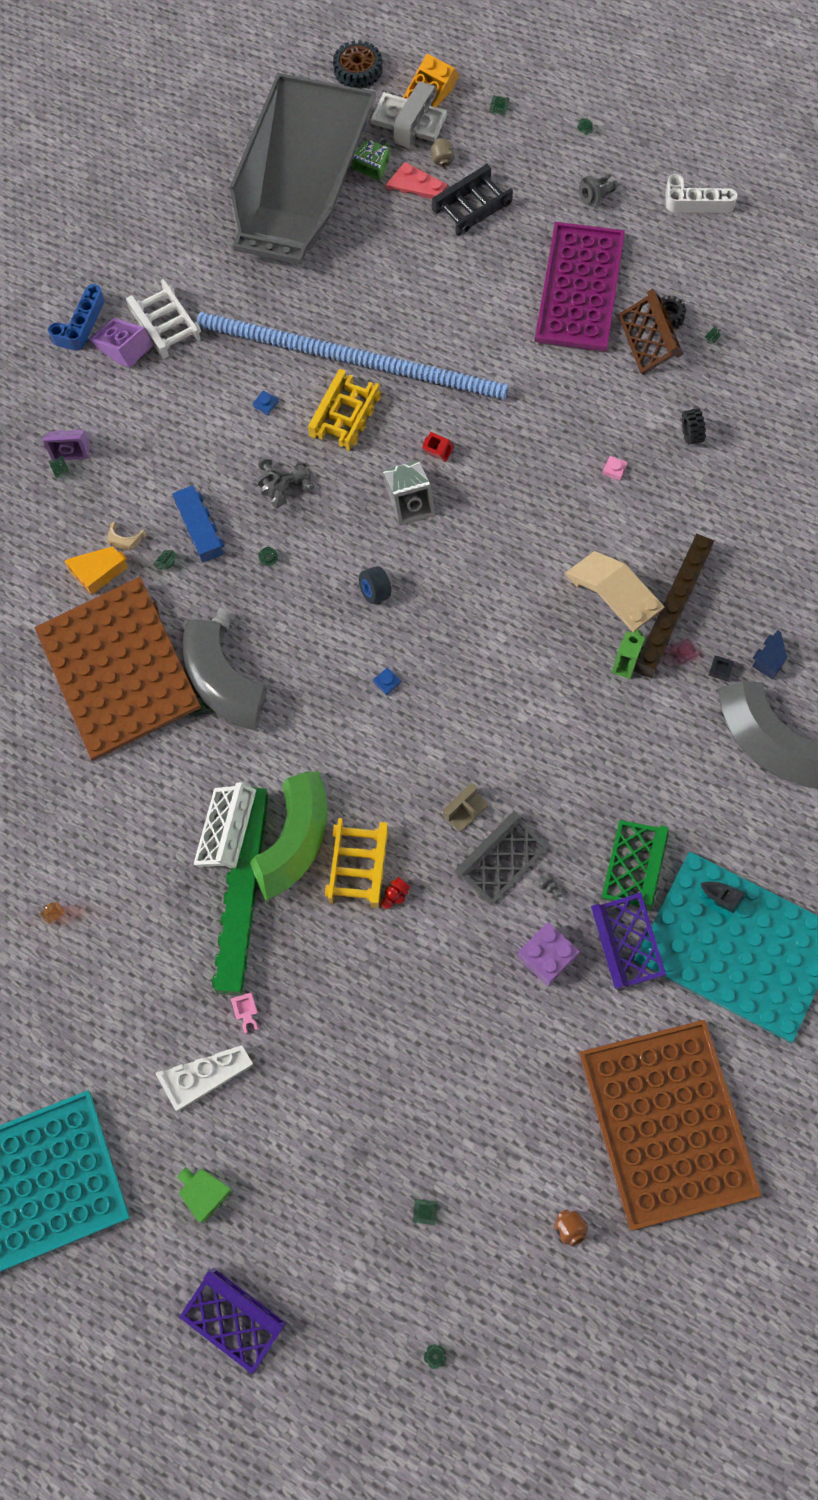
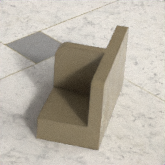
M471 782L443 809V817L459 832H462L488 806V803L477 793V787Z

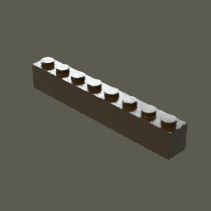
M696 533L663 604L664 610L659 613L636 662L634 672L651 679L653 678L715 540Z

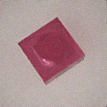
M688 638L670 648L680 665L698 656L697 651Z

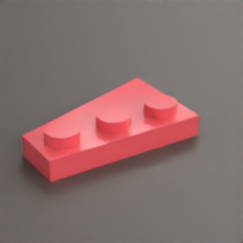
M404 162L386 183L385 188L387 190H400L401 193L406 194L410 192L420 197L432 199L446 190L448 184Z

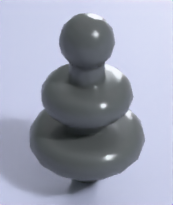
M541 875L539 877L541 880L539 888H546L547 893L553 892L556 898L561 897V891L556 889L557 883L552 882L553 877L548 875L544 878Z

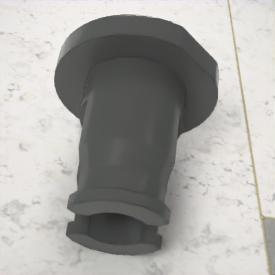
M611 174L598 179L592 176L581 179L579 195L585 204L594 206L600 202L601 196L614 192L617 189L616 180L608 182Z

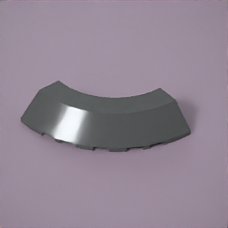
M742 681L719 688V701L727 723L726 725L735 737L739 747L754 759L756 764L777 775L778 778L794 782L796 785L818 789V741L810 740L794 733L775 716L765 696L764 682Z

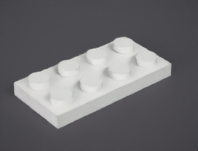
M383 93L371 118L372 124L394 130L395 120L408 99ZM430 106L416 128V137L432 142L436 141L446 119L447 110Z

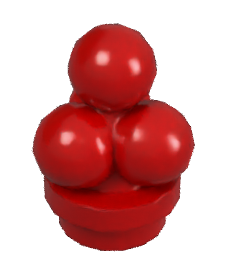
M399 877L391 881L393 885L385 888V895L387 897L381 900L382 908H392L393 902L398 905L404 903L405 895L409 894L408 890L411 887Z

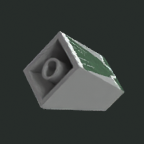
M419 460L382 470L385 486L399 526L435 516L431 484Z

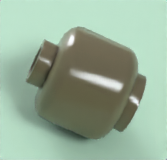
M444 138L434 141V144L431 146L434 164L440 165V167L449 166L455 157L452 143Z

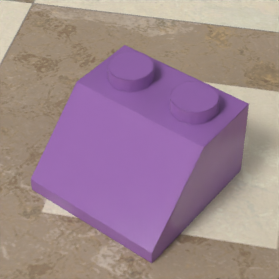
M57 430L48 432L43 437V442L52 461L89 459L90 439L86 430Z

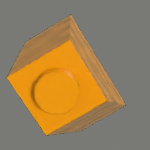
M113 546L64 561L68 570L91 595L128 568L126 564L127 558L121 550L117 551Z

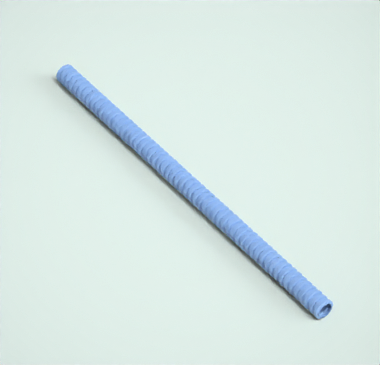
M200 312L197 317L199 327H203V329L208 328L210 331L224 332V334L240 336V338L245 337L252 341L256 339L257 342H267L269 345L272 343L273 346L288 347L290 350L293 348L294 351L299 350V352L304 351V353L310 352L311 355L315 353L316 356H326L328 359L331 357L332 360L336 358L337 361H347L349 364L353 362L354 365H364L366 368L369 366L370 369L374 367L375 370H386L387 373L391 371L392 374H402L404 377L407 375L408 378L412 376L413 379L418 378L420 381L422 379L425 382L429 380L430 383L435 382L437 385L440 383L441 386L445 384L446 387H457L458 390L462 388L463 391H474L475 394L479 392L480 395H490L492 398L496 396V399L500 397L504 400L507 397L509 386L506 383L502 385V382L498 384L497 381H486L485 378L481 380L480 377L475 378L473 375L469 377L468 374L464 376L463 373H453L451 370L447 372V369H436L434 366L431 368L430 365L426 367L425 364H414L413 361L409 363L408 360H398L396 357L392 359V356H381L379 353L376 355L375 352L371 354L370 351H360L358 348L354 350V347H344L341 344L338 346L337 343L333 345L332 342L327 343V341L322 342L320 339L317 341L316 338L300 337L299 334L295 336L294 333H284L282 330L279 332L278 329L263 328L261 325L247 324V322L242 323L240 320L236 322L235 319H226L218 315L215 317L214 314L210 315L209 313Z

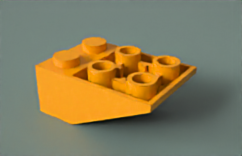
M427 53L403 98L408 99L418 82L421 81L436 86V95L430 106L437 107L452 91L460 75L454 67Z

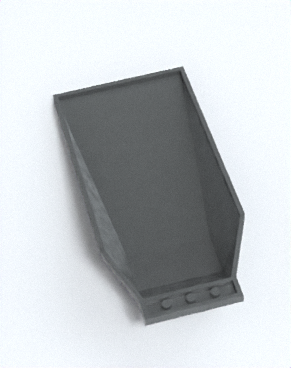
M277 73L230 185L238 234L233 244L234 251L302 265L306 252L314 247L333 213L374 105L376 92Z

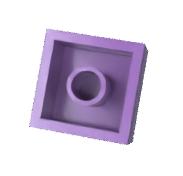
M547 922L518 951L517 957L539 979L549 986L578 957L580 951Z

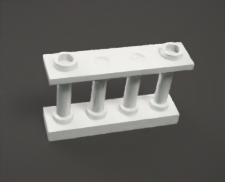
M163 279L161 280L162 291L141 302L139 300L136 301L132 295L127 297L126 301L129 310L139 325L146 329L161 358L165 359L169 357L167 349L176 342L192 334L197 342L200 341L199 333L201 330L196 322L193 323L176 298L173 287L167 285ZM165 297L171 302L150 314H144L143 312L144 308ZM176 309L179 316L158 327H153L151 324L153 320ZM182 322L188 327L166 340L160 337L161 333Z

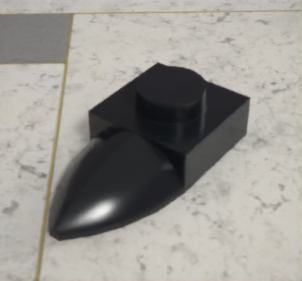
M720 882L701 883L703 891L709 898L714 900L715 905L732 913H735L745 898L743 892Z

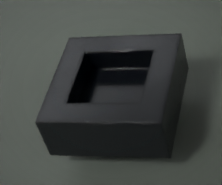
M715 655L708 676L728 682L734 661Z

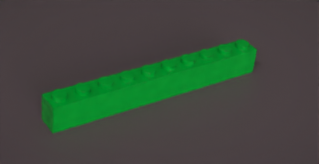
M252 787L256 790L237 866L236 868H231V872H227L226 884H229L228 892H225L223 897V904L226 905L225 912H222L220 920L221 925H223L222 933L218 935L220 952L215 956L217 974L212 977V988H214L217 994L243 995L257 890V879L250 861L255 856L261 854L269 798L267 788Z

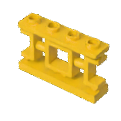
M339 369L308 425L309 436L315 439L319 436V439L323 440L327 432L340 437L338 440L339 446H346V450L350 451L352 446H355L358 442L359 432L365 429L366 419L368 416L371 417L375 402H379L381 398L380 384L375 383L373 385L372 382H369L366 389L353 384V375L349 374L347 376L345 370ZM343 388H345V391L351 393L350 396L341 394ZM358 396L367 399L364 406L363 401L357 400ZM341 404L355 408L350 418L337 413ZM328 415L329 420L335 421L334 426L325 423ZM342 425L351 427L349 434L346 430L341 429Z

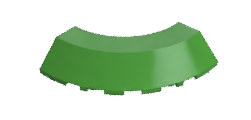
M319 771L303 772L289 777L281 785L285 795L287 811L283 830L273 846L250 861L266 901L278 896L298 881L309 869L321 847L327 824V800Z

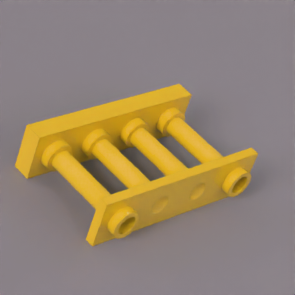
M338 818V824L333 826V837H336L330 884H326L325 897H328V901L331 904L334 903V895L366 898L367 901H370L371 908H379L388 823L379 822V829L375 828V830L343 827V819ZM342 836L373 838L374 841H377V847L372 850L341 847ZM339 856L371 858L372 861H375L374 868L364 870L338 867ZM337 875L369 878V881H372V888L360 890L336 887Z

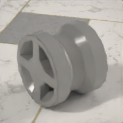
M219 608L217 616L211 622L221 623L223 632H228L230 623H233L236 618L228 610Z

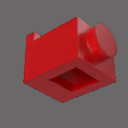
M430 431L423 441L422 449L427 454L447 462L455 446L449 439Z

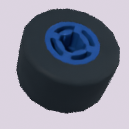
M375 566L360 572L359 586L367 602L376 604L389 599L392 591L391 583L383 568Z

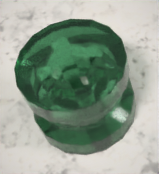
M59 456L57 460L48 461L56 478H59L63 473H70L63 456Z

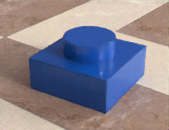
M263 390L252 404L257 410L269 415L279 401L278 398Z
M387 667L373 679V683L387 696L401 684V680Z

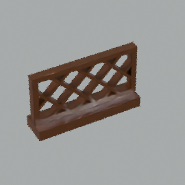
M653 288L647 292V297L618 314L642 375L674 356L679 358L684 355L661 296ZM649 303L647 313L641 312L642 307ZM629 314H634L631 323L626 322L625 317ZM639 315L645 316L642 325L636 324ZM649 318L655 319L652 328L646 327ZM634 327L640 329L637 338L631 336ZM644 330L651 331L648 340L641 339ZM655 332L661 333L659 342L652 341ZM639 342L646 343L643 352L637 351ZM650 344L657 346L653 355L647 354ZM661 347H664L668 353L662 357L658 356ZM645 357L652 358L650 363L643 367Z

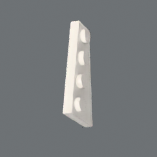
M241 1045L155 1074L174 1109L178 1112L254 1065Z

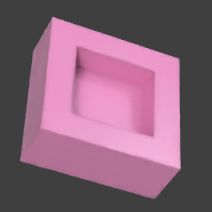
M610 456L603 470V475L620 481L628 462Z

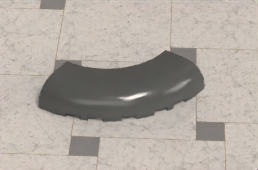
M197 619L189 620L186 623L183 634L182 654L185 671L192 688H194L201 701L207 707L217 712V715L221 718L224 717L232 721L233 724L256 731L266 699L264 684L246 679L228 664L222 653L224 634L221 623Z

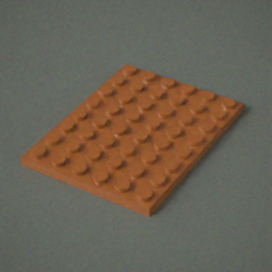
M141 577L133 579L34 627L92 761L202 708Z
M705 1020L591 1048L578 1053L629 1231L762 1196Z

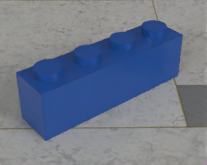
M192 485L172 493L175 504L202 563L224 555L222 548L225 547L221 536L217 537L215 534L218 531L214 521H209L208 517L211 515L207 506L203 507L201 503L204 501L201 492H196Z

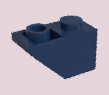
M779 630L774 635L770 634L763 643L766 645L764 649H758L753 657L755 662L752 667L772 680L787 659L782 634Z

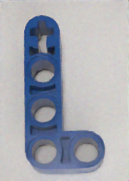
M90 284L86 287L69 325L56 322L48 327V332L54 345L74 351L81 350L85 346L105 301L99 285Z

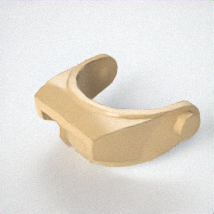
M113 522L110 524L107 540L108 544H113L115 548L131 550L137 547L142 539L146 537V531L141 530L139 534L132 537H121L115 533L117 522Z

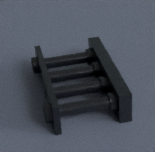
M486 164L432 198V210L436 214L440 211H445L456 222L455 234L459 236L462 233L468 232L471 227L501 208L509 206L513 200V189L510 188L502 192L491 181V167ZM486 185L497 197L489 201L477 188ZM472 193L483 206L475 209L464 196ZM459 202L469 214L461 218L450 205Z

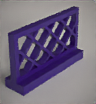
M642 893L602 905L596 904L591 906L613 985L617 991L667 976ZM639 899L640 908L637 914L627 910L631 901ZM616 906L621 909L616 920L608 916V908ZM624 912L635 917L630 927L620 923ZM638 919L644 921L647 926L643 935L633 930ZM617 925L627 929L622 941L614 936ZM631 932L641 937L635 948L625 943ZM644 939L651 942L653 946L649 955L639 950ZM624 945L634 950L628 961L620 956V951ZM637 952L647 957L642 968L631 963ZM650 959L658 963L660 972L650 974L645 971ZM629 966H632L640 972L636 979L628 981L626 972Z
M212 1268L204 1276V1280L179 1318L248 1372L254 1374L287 1323L217 1269ZM206 1285L214 1290L215 1300L204 1302L202 1291ZM229 1301L233 1306L234 1314L222 1316L220 1302ZM216 1303L218 1317L206 1319L204 1305ZM200 1306L202 1320L194 1321L187 1316L192 1307ZM247 1315L250 1317L252 1328L240 1330L238 1316ZM234 1317L236 1331L224 1333L223 1319ZM218 1320L220 1334L212 1335L208 1332L207 1322ZM265 1329L272 1334L268 1343L259 1344L257 1330ZM253 1331L255 1345L243 1347L241 1333ZM237 1334L239 1348L230 1349L226 1346L225 1336ZM244 1350H256L257 1360L253 1366L245 1361Z

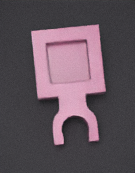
M253 993L231 998L236 1020L241 1018L244 1020V1033L248 1032V1023H252L255 1030L259 1029L256 1020L252 1016L258 1013Z

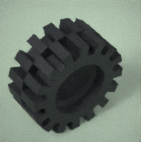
M663 296L661 299L665 309L676 314L675 316H669L673 329L674 327L678 329L679 326H682L685 319V303H682L681 299L677 301L675 296L673 299H671V296H667V299Z
M700 408L683 411L681 426L687 445L705 441L706 424Z

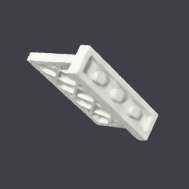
M242 782L236 783L235 786L214 788L193 865L197 867L227 866L229 868H236L256 794L254 788ZM220 794H223L224 797L218 802ZM227 803L228 806L222 811V807ZM218 813L219 816L214 820V816ZM222 822V827L217 831L216 827ZM213 832V836L208 841L209 835ZM217 841L218 845L212 850V845ZM208 852L207 857L203 860L204 854Z

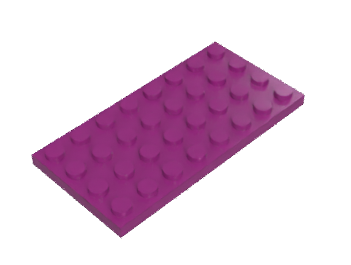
M555 222L534 342L607 352L625 230Z

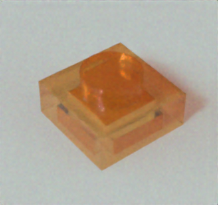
M57 901L46 905L43 911L40 912V915L47 924H51L67 912Z

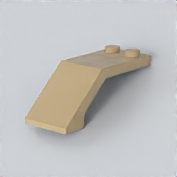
M592 552L565 572V575L577 588L582 585L597 592L633 633L664 610L662 603L625 563L599 552Z

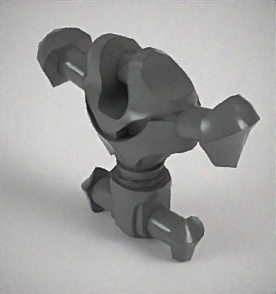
M260 458L258 461V467L261 470H265L257 482L258 486H263L260 492L263 496H275L271 502L274 508L278 509L287 503L286 498L282 497V495L285 494L289 485H303L302 490L305 492L314 489V485L309 482L310 474L305 470L306 463L297 462L294 465L297 471H292L290 474L277 468L273 469L271 466L272 459Z

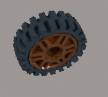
M355 40L351 41V44L347 42L345 47L341 45L333 55V71L336 80H339L340 84L344 83V86H357L359 89H361V86L367 88V84L372 86L373 81L376 83L382 73V56L377 47L374 48L372 43L369 45L367 41L362 44V40H358V43H355Z

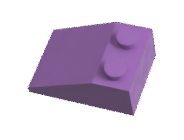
M113 318L88 339L91 344L115 362L126 367L133 366L142 355L147 354L149 349L154 346L144 327Z

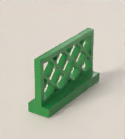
M619 820L602 899L615 901L621 899L624 895L628 897L627 893L638 888L640 893H642L647 911L652 912L669 837V827L660 825L659 828ZM623 827L632 828L635 832L634 835L627 839L621 833ZM647 831L654 832V839L645 843L641 835ZM638 837L643 846L633 851L628 843ZM626 845L631 853L621 859L617 854V850ZM646 849L650 857L641 863L636 854ZM634 857L639 865L628 870L624 862ZM621 864L626 873L616 878L613 874V868ZM642 868L646 874L645 878L637 882L632 873ZM629 876L634 885L624 890L619 881ZM614 884H617L622 891L616 896L607 895V889ZM637 900L629 903V905L640 907V903Z

